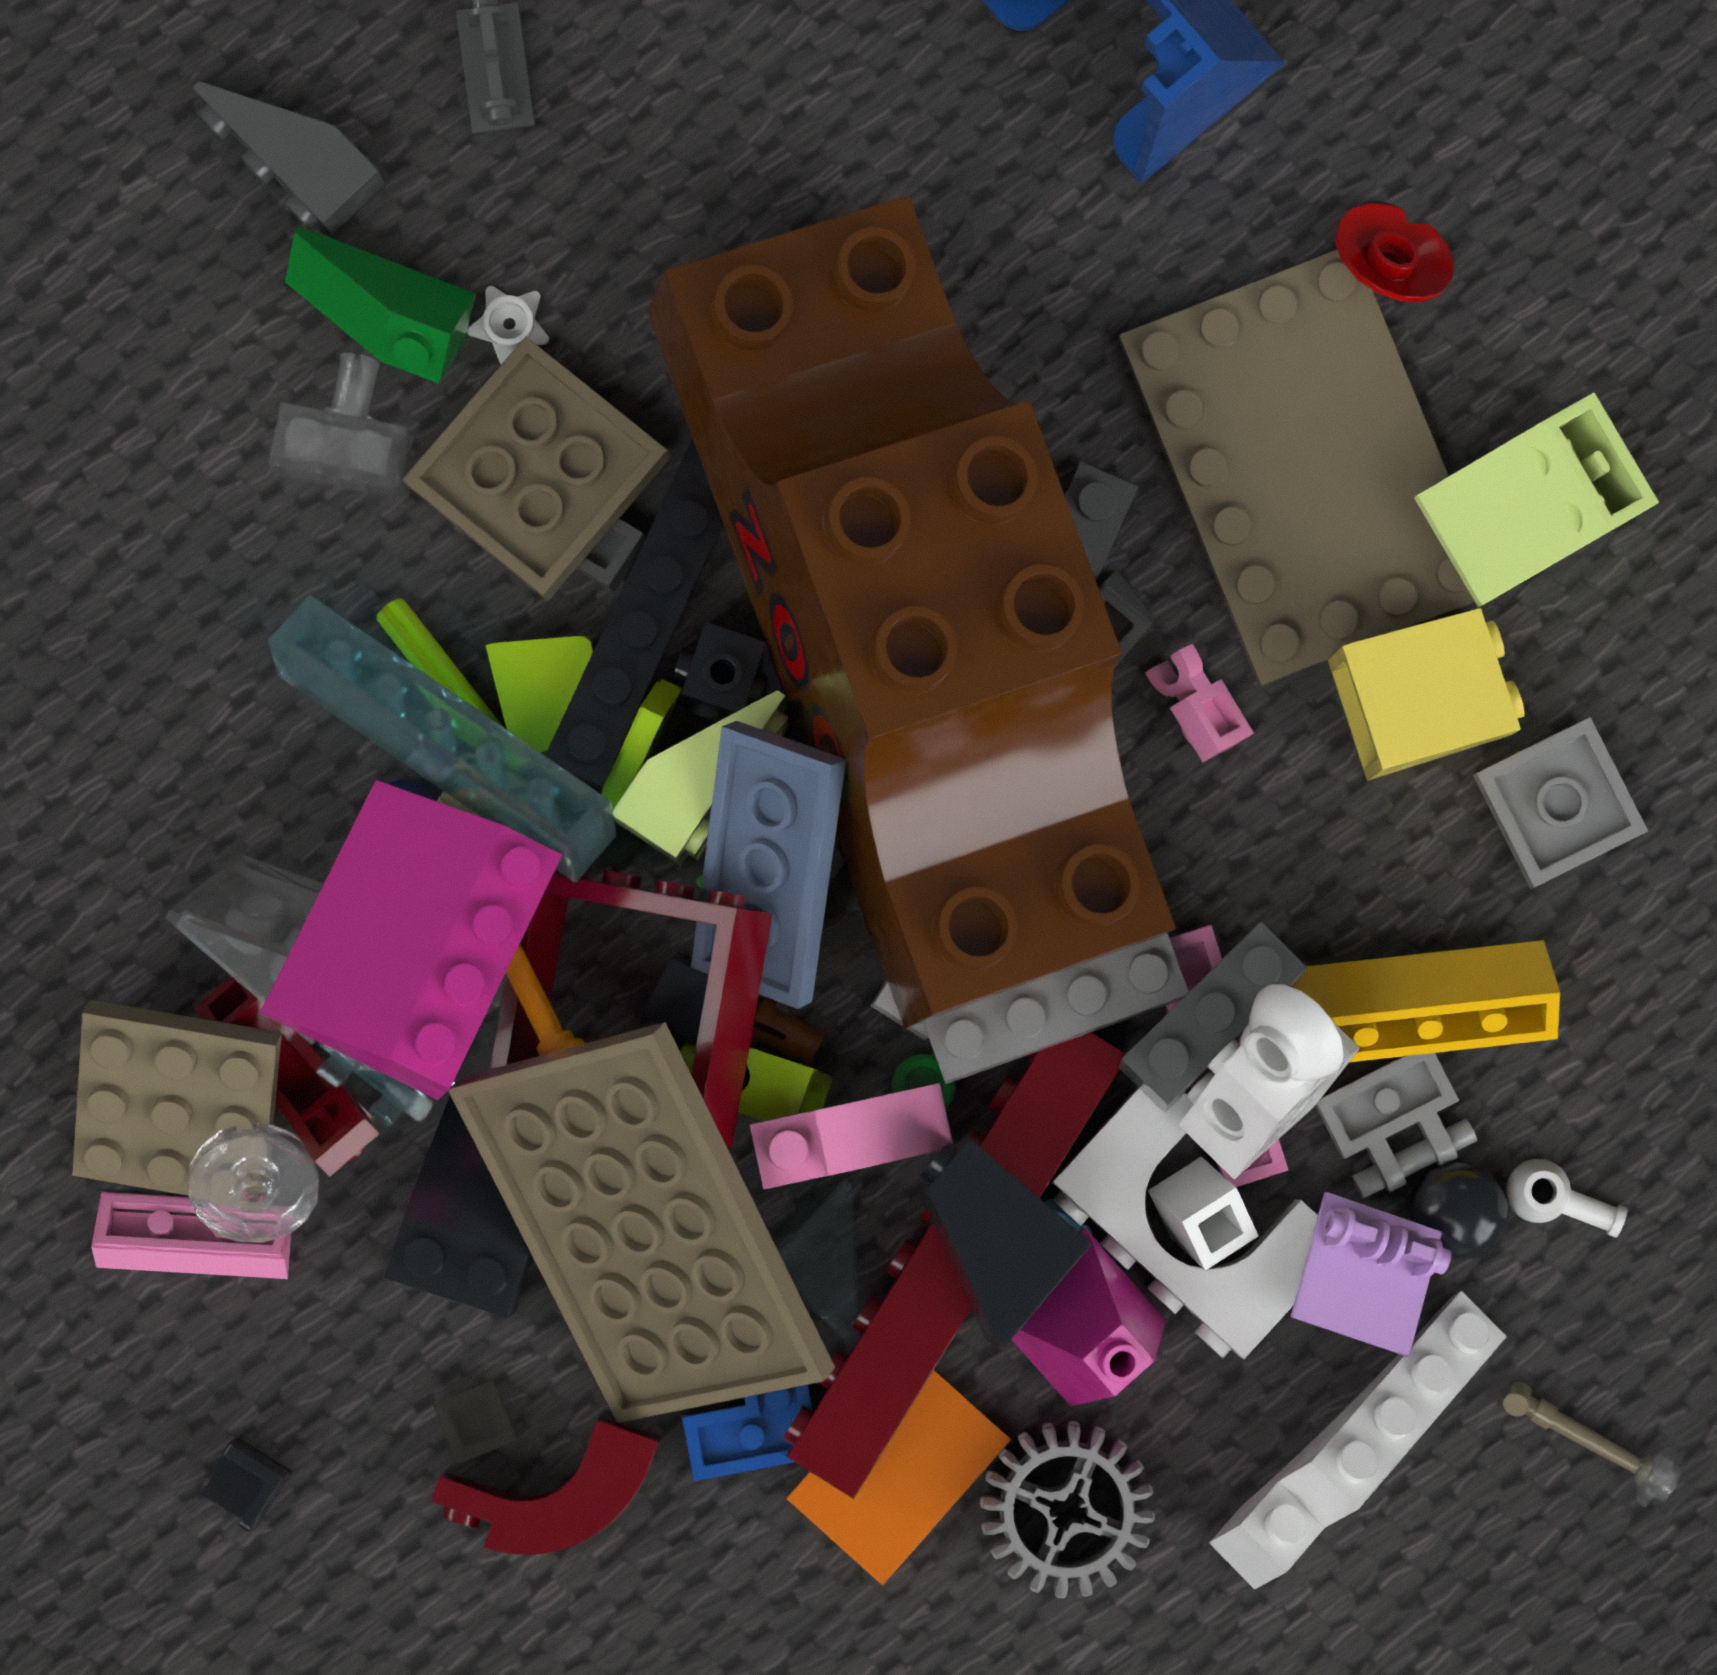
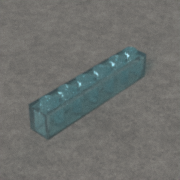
M311 595L298 606L268 639L275 667L280 678L480 817L502 824L562 854L556 869L575 883L616 837L612 802Z

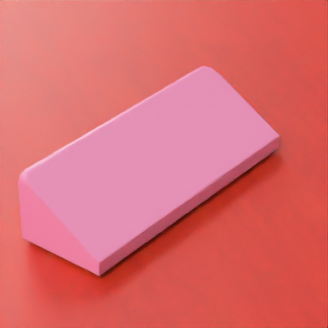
M101 1192L91 1246L96 1268L288 1279L293 1203L264 1201L262 1208L200 1197ZM113 1208H114V1209L147 1210V1211H155V1212H153L152 1214H151V1213L118 1212V1211H113ZM169 1212L214 1214L219 1216L201 1217L171 1215ZM233 1216L277 1218V1221L235 1219Z

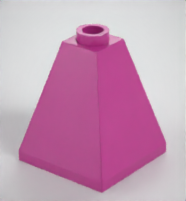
M1085 1227L1079 1233L1091 1242L1092 1245L1012 1338V1341L1070 1406L1115 1397L1155 1361L1166 1323L1163 1316Z

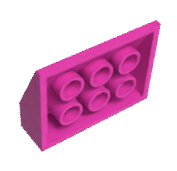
M376 780L291 948L260 1014L439 1100L451 1088L562 854L502 824Z

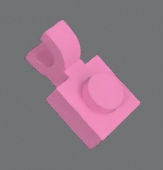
M1193 644L1178 650L1170 656L1178 669L1179 676L1173 671L1168 661L1145 672L1149 681L1158 692L1165 696H1177L1180 702L1170 707L1179 722L1184 737L1194 747L1202 762L1211 759L1254 734L1222 679L1213 684L1209 682L1203 672L1202 660Z

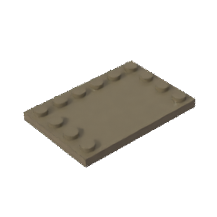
M1338 250L1119 335L1118 340L1259 687L1328 661L1344 645L1416 626L1475 603L1414 499L1415 496L1449 477L1373 290L1353 276L1341 261Z
M665 1022L463 1076L448 1090L617 1423L822 1382L833 1371L835 1366Z

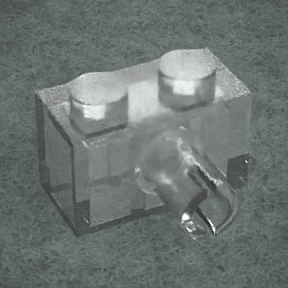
M341 353L331 407H325L324 410L281 402L268 465L277 476L401 500L405 485L402 479L407 475L414 438L407 426L376 421L371 416H368L377 370H379L381 362L361 355L359 361L355 359L356 355L353 353Z

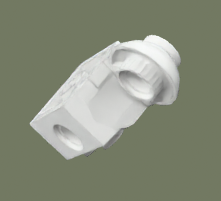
M1269 984L1258 992L1249 1016V1024L1243 1031L1240 1043L1234 1039L1225 1046L1208 1065L1211 1071L1186 1096L1193 1103V1106L1182 1119L1179 1126L1235 1180L1315 1107L1360 1048L1330 1019L1324 1009L1305 993L1285 984Z

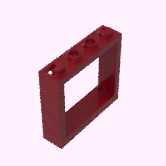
M559 862L520 942L549 1002L552 996L569 897L717 925L691 1075L726 1146L732 1147L772 913L745 909L746 896L711 890L709 902L693 899L695 886L657 880L655 892L640 889L641 876L604 870L602 882L588 880L590 867ZM507 974L490 1069L539 1056L536 1048L540 1041Z

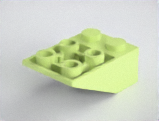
M1595 393L1547 418L1414 497L1478 608L1659 503Z
M776 690L648 759L612 811L611 815L615 821L680 866L688 855L698 861L706 851L722 726L739 721L783 737L790 726V723L787 722L789 716L784 714L787 710L786 696Z

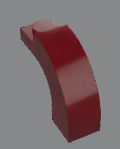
M242 966L198 1004L194 1010L200 1019L282 1032L275 1105L290 1123L314 1162L330 1177L345 1163L357 1158L363 1152L366 1145L380 1133L371 1122L373 1117L359 1097L307 1036L260 1014L269 993Z
M600 1416L596 1421L579 1469L568 1482L556 1490L538 1496H515L444 1472L438 1478L431 1502L445 1506L441 1516L458 1524L478 1528L481 1519L491 1522L492 1524L483 1548L515 1555H536L567 1549L598 1534L625 1510L647 1476L661 1437Z

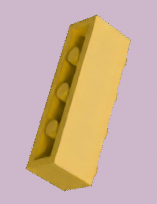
M1544 940L1306 966L1307 970L1292 986L1317 1002L1330 1019L1360 1048L1349 1062L1558 1039L1560 990Z

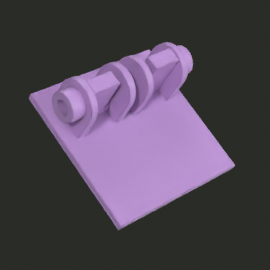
M1324 1192L1291 1318L1409 1357L1430 1276L1434 1272L1441 1275L1444 1274L1451 1261V1251L1443 1248L1442 1241L1440 1240L1442 1232Z

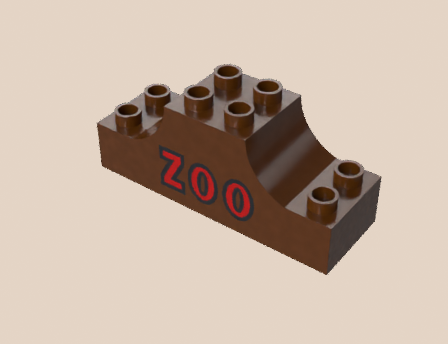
M909 195L665 270L647 312L697 452L708 477L711 491L801 742L804 745L846 759L835 837L904 1029L922 1023L927 1019L1175 930L1176 927L1128 798L1118 755L1112 713V679L1117 660L1122 655L1120 646L1030 400L1016 404L1005 398L992 385L973 357L955 323Z

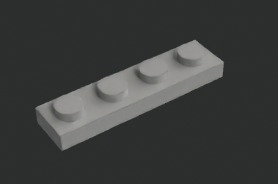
M1165 934L923 1022L945 1084L1180 1001L1189 993L1169 936Z

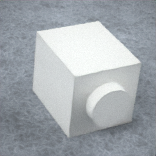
M1199 1157L1148 1190L1170 1238L1205 1271L1259 1236L1237 1188L1202 1157Z

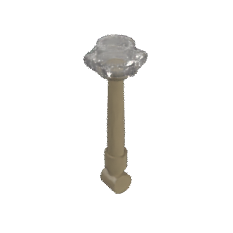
M1514 1382L1509 1385L1503 1401V1407L1508 1414L1516 1417L1526 1414L1530 1417V1421L1546 1430L1551 1428L1634 1473V1484L1638 1492L1637 1501L1643 1507H1646L1653 1498L1663 1503L1668 1499L1682 1472V1468L1673 1464L1676 1450L1667 1447L1661 1452L1649 1454L1641 1459L1558 1411L1559 1407L1543 1398L1538 1400L1533 1397L1532 1390L1526 1383Z

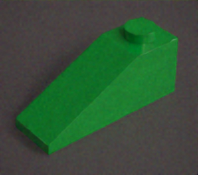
M299 226L294 233L285 283L379 361L439 384L463 345L476 294Z

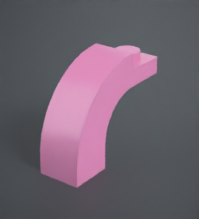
M940 1083L750 1125L763 1189L835 1175L939 1151L948 1142L953 1145Z

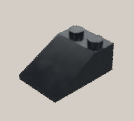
M449 1095L404 1214L384 1278L508 1318L514 1315L532 1254L451 1095Z

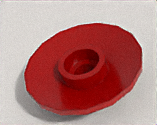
M1367 203L1351 208L1337 225L1335 244L1341 261L1357 280L1378 294L1398 301L1424 302L1440 296L1453 278L1454 260L1447 243L1430 224L1407 223L1404 209L1390 204Z

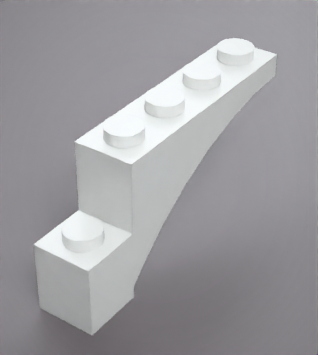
M1462 1291L1453 1295L1414 1337L1409 1357L1398 1354L1313 1441L1255 1495L1249 1498L1209 1543L1254 1590L1286 1573L1324 1528L1357 1511L1507 1336Z

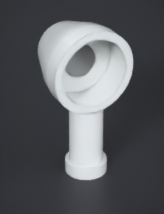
M1531 1159L1522 1162L1511 1172L1506 1184V1197L1511 1209L1519 1217L1529 1222H1549L1561 1214H1565L1606 1230L1607 1235L1617 1238L1628 1212V1208L1621 1205L1615 1207L1571 1190L1569 1179L1562 1168L1554 1162L1545 1159ZM1541 1178L1548 1180L1553 1187L1551 1199L1543 1204L1537 1202L1531 1192L1534 1182Z

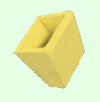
M1481 608L1344 645L1328 660L1367 781L1505 738L1521 730L1518 718L1524 717L1523 702L1514 681L1505 683L1497 659L1504 657L1503 641L1496 623L1493 620L1485 622Z

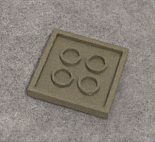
M525 336L402 480L412 491L546 601H549L669 461L671 455L666 448Z
M89 1000L82 1012L72 1176L262 1208L266 1199L269 1181L282 1032Z

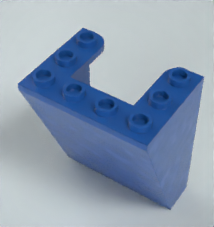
M982 0L1003 25L1018 31L1037 28L1070 1ZM1145 0L1163 20L1160 25L1146 35L1144 42L1146 48L1155 57L1158 69L1155 75L1152 74L1142 83L1141 90L1146 97L1119 120L1113 136V146L1117 157L1140 184L1144 183L1284 65L1285 61L1232 0Z

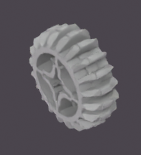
M1077 1421L1068 1422L1066 1440L1057 1441L1056 1431L1052 1423L1042 1424V1434L1046 1444L1038 1447L1035 1446L1027 1432L1019 1434V1443L1027 1453L1018 1460L1010 1450L1002 1449L998 1456L1005 1465L1011 1468L1009 1474L1006 1477L997 1471L989 1470L985 1476L989 1484L1002 1489L1000 1497L994 1495L980 1497L981 1508L999 1511L1000 1518L989 1519L981 1524L983 1534L995 1535L1004 1532L1006 1537L991 1548L993 1557L995 1559L1004 1558L1014 1551L1017 1557L1010 1563L1007 1569L1008 1575L1012 1579H1016L1030 1566L1034 1571L1030 1578L1029 1588L1036 1593H1039L1044 1587L1047 1575L1055 1577L1054 1594L1057 1598L1066 1597L1069 1578H1077L1082 1596L1092 1595L1093 1587L1088 1575L1099 1572L1101 1579L1108 1587L1114 1586L1117 1581L1115 1575L1108 1567L1113 1560L1117 1559L1129 1571L1133 1570L1136 1566L1132 1556L1123 1550L1127 1542L1139 1548H1147L1149 1544L1147 1536L1133 1530L1134 1522L1147 1524L1155 1520V1513L1152 1510L1135 1508V1501L1147 1499L1153 1495L1152 1486L1146 1483L1131 1486L1129 1483L1130 1479L1139 1475L1144 1469L1142 1463L1136 1459L1129 1461L1120 1468L1117 1462L1125 1454L1127 1445L1122 1440H1117L1112 1443L1106 1453L1100 1450V1447L1104 1441L1105 1431L1098 1426H1095L1090 1432L1087 1443L1079 1442L1081 1430L1080 1424ZM1063 1456L1078 1457L1065 1481L1058 1486L1049 1488L1024 1480L1035 1467L1047 1460ZM1096 1464L1110 1474L1117 1487L1120 1499L1119 1520L1105 1515L1104 1512L1090 1505L1088 1493L1092 1483L1091 1476ZM1080 1479L1076 1492L1082 1498L1076 1503L1079 1508L1085 1507L1084 1512L1086 1515L1097 1520V1522H1092L1082 1517L1080 1520L1069 1518L1065 1526L1061 1525L1059 1533L1054 1540L1059 1528L1053 1520L1058 1515L1055 1511L1049 1512L1050 1507L1048 1503L1036 1497L1041 1496L1052 1502L1054 1499L1065 1501L1069 1493L1074 1492ZM1015 1498L1028 1503L1031 1507L1045 1515L1047 1524L1038 1554L1032 1551L1017 1533L1013 1513ZM1090 1532L1110 1538L1103 1548L1085 1559L1073 1562L1057 1561L1060 1551H1064L1069 1539L1077 1533Z

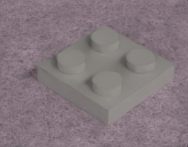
M1591 717L1473 775L1530 889L1648 832Z

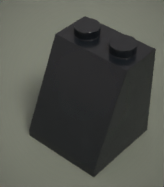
M969 1139L959 1149L948 1142L920 1174L929 1184L919 1196L985 1339L995 1348L1006 1347L1090 1248L1092 1243L974 1141Z

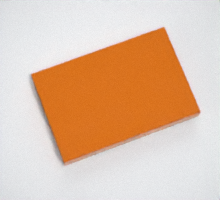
M933 1370L854 1499L810 1471L786 1499L883 1586L997 1457L999 1452L1011 1441V1438Z

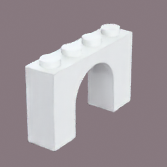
M1137 1086L1050 1181L1060 1190L1052 1201L1079 1226L1090 1218L1107 1234L1100 1245L1124 1268L1129 1270L1137 1262L1154 1277V1281L1147 1289L1174 1314L1184 1305L1202 1322L1195 1333L1219 1356L1224 1358L1232 1350L1239 1357L1245 1359L1294 1305L1318 1215L1302 1200L1295 1199L1248 1251L1231 1262L1212 1266L1206 1271L1202 1267L1191 1266L1172 1257L1160 1246L1151 1232L1146 1217L1145 1196L1148 1182L1156 1166L1186 1134L1179 1124L1193 1106V1103L1186 1097L1187 1094L1184 1093L1164 1113Z

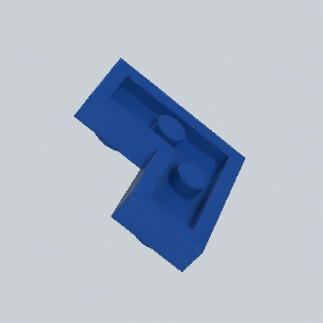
M808 1384L744 1397L745 1404L683 1415L682 1419L693 1480H704L793 1463L794 1461L786 1457L792 1444L782 1438L802 1405L813 1411Z

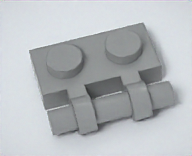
M1435 1053L1399 1057L1322 1096L1315 1105L1342 1159H1346L1366 1148L1373 1165L1352 1175V1180L1363 1199L1384 1188L1390 1193L1406 1185L1405 1177L1435 1162L1438 1166L1451 1162L1458 1158V1150L1477 1141L1476 1134L1466 1118L1444 1128L1437 1114L1438 1111L1458 1102L1459 1099ZM1417 1122L1424 1139L1393 1154L1385 1138Z

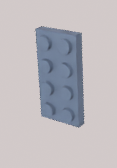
M734 721L722 726L700 900L709 902L711 890L729 892L746 896L745 909L772 913L759 994L799 1009L811 1003L813 999L846 759L751 725ZM697 921L691 968L709 974L717 925Z

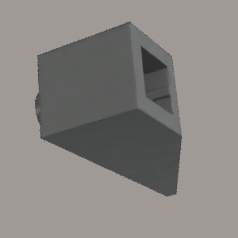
M199 81L192 87L204 105L196 112L202 121L222 141L232 134L247 149L240 156V159L263 184L267 185L275 178L291 194L283 203L307 229L310 230L319 223L331 236L385 185L379 170L335 125Z

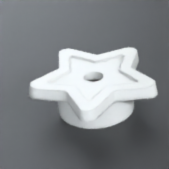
M489 286L486 289V309L484 314L468 327V335L492 342L500 364L506 360L525 336L536 345L547 344L549 337L535 320L540 301L539 292L532 291L516 297L506 295L497 288ZM507 318L515 320L516 325L511 330H507L503 326V322Z

